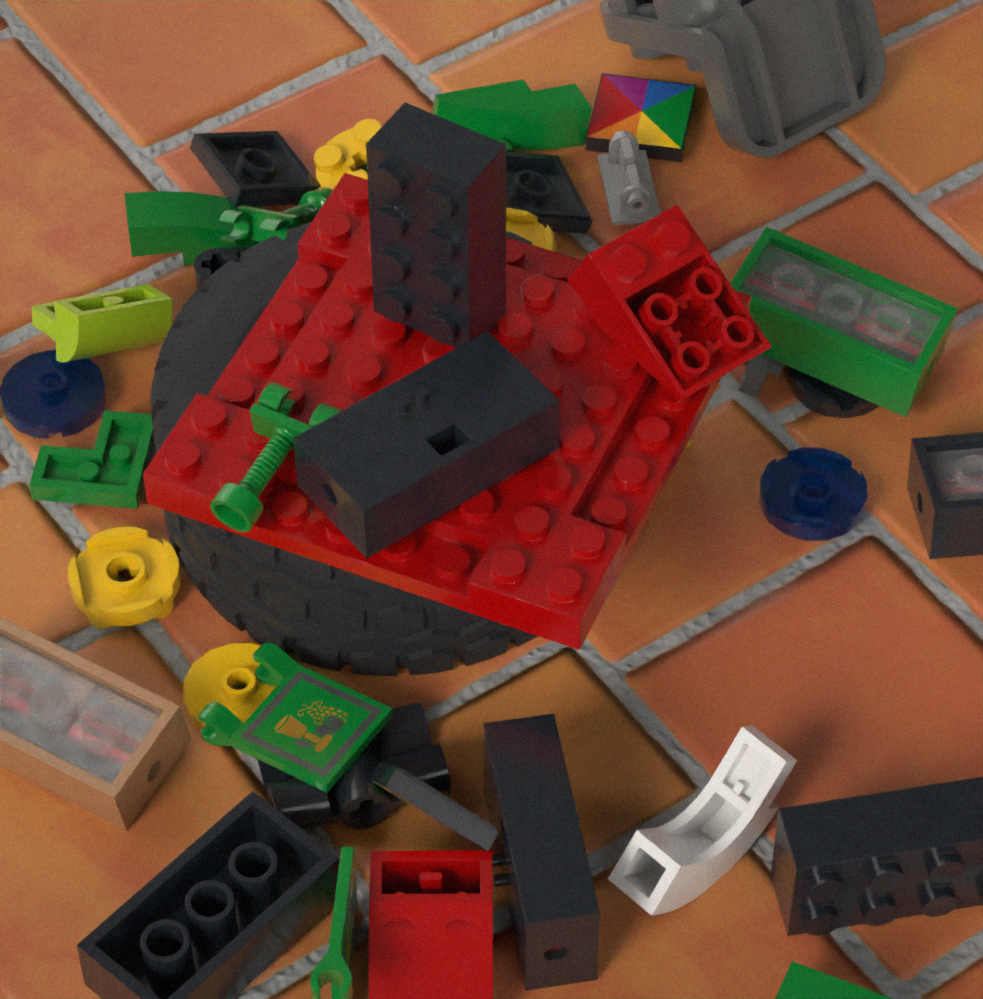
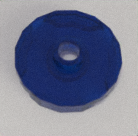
M48 350L31 354L15 363L3 377L0 398L6 420L19 432L32 437L49 439L48 433L56 434L62 432V437L77 434L92 425L104 410L106 387L100 368L89 358L62 363L56 360V350Z
M797 448L788 451V457L781 458L779 461H777L776 457L767 464L760 478V508L768 522L786 535L806 541L830 540L845 535L859 524L867 505V480L861 471L859 475L851 467L852 461L840 453L824 448Z

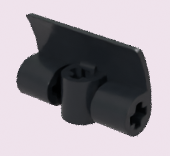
M420 703L393 708V717L328 793L257 759L269 804L303 830L343 821L349 828H370L385 820L391 813V809L409 805L369 780L379 761L382 763L386 761L402 768L445 796L451 794L450 776L444 753L439 744H432Z

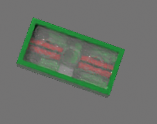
M769 227L764 229L730 282L734 290L751 295L750 314L772 346L769 350L763 352L762 355L906 418L944 352L958 308Z

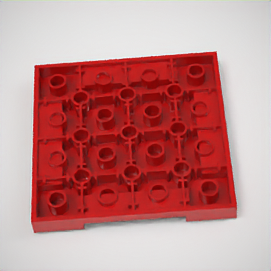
M344 173L299 240V259L207 396L199 393L195 395L144 471L147 504L580 650L721 380L719 378L686 399L679 401L598 327L567 280L582 262L580 259L506 237V312L489 331L496 340L560 400L558 449L369 558H366L297 485L295 449L293 448L258 497L264 507L263 513L249 532H239L229 528L218 520L211 511L210 503L222 486L226 483L239 485L270 440L254 432L249 412L254 403L258 404L260 395L269 383L276 382L293 389L288 396L289 399L295 401L290 418L308 425L313 412L321 403L345 410L456 349L449 344L439 343L431 336L402 323L390 321L382 314L374 311L368 180ZM735 290L750 313L751 295Z

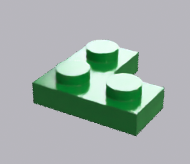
M104 410L94 450L41 445L29 484L32 500L138 509L144 487L143 473L150 464L155 444L151 414Z

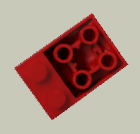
M678 205L671 207L592 251L567 278L598 327L679 401L686 399L772 347Z
M492 850L370 851L369 999H493Z

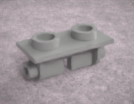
M621 130L616 132L609 143V153L597 154L612 226L644 223L661 214L646 150H639L637 138L629 131Z

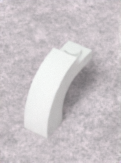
M741 727L715 773L698 797L670 822L655 828L636 830L608 880L651 916L671 912L693 901L727 873L764 831L779 808L773 803V800L796 764L797 759L756 727Z

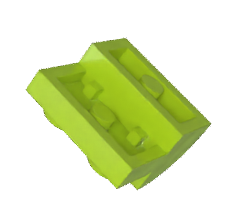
M149 284L32 306V325L56 342V360L62 363L161 344L171 328L173 316V299Z

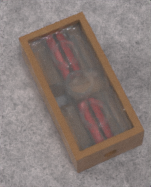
M0 617V766L127 831L191 741L181 707Z

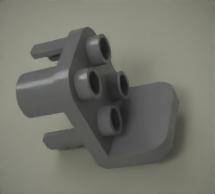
M603 0L599 7L607 37L614 42L629 45L633 57L649 59L666 54L676 55L685 58L686 66L690 71L703 72L718 132L730 148L741 153L761 158H770L789 150L866 108L875 99L884 81L886 57L872 0Z

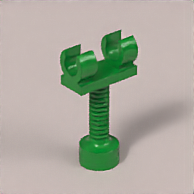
M321 187L309 191L302 196L299 206L282 212L245 205L238 207V211L228 209L222 213L219 221L233 223L234 229L229 236L224 235L219 238L222 242L239 246L245 245L249 240L262 242L273 236L285 240L287 230L313 221L333 190Z
M276 382L269 383L260 395L258 404L254 403L249 412L254 432L270 440L240 481V484H224L212 500L210 508L216 518L233 530L249 532L263 513L264 507L258 497L292 448L294 449V437L343 410L326 403H321L313 412L307 425L290 418L295 401L289 399L288 396L293 389Z

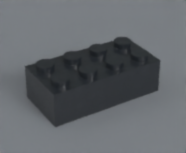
M404 102L366 143L374 311L382 314L390 321L402 323L431 336L439 343L449 344L457 348L486 331L489 332L506 312V144Z
M983 777L779 808L771 880L787 935L792 936L804 933L824 935L836 928L861 924L881 926L898 918L923 914L937 917L948 914L955 909L983 905Z
M252 791L77 944L84 984L101 999H233L334 906L340 858Z

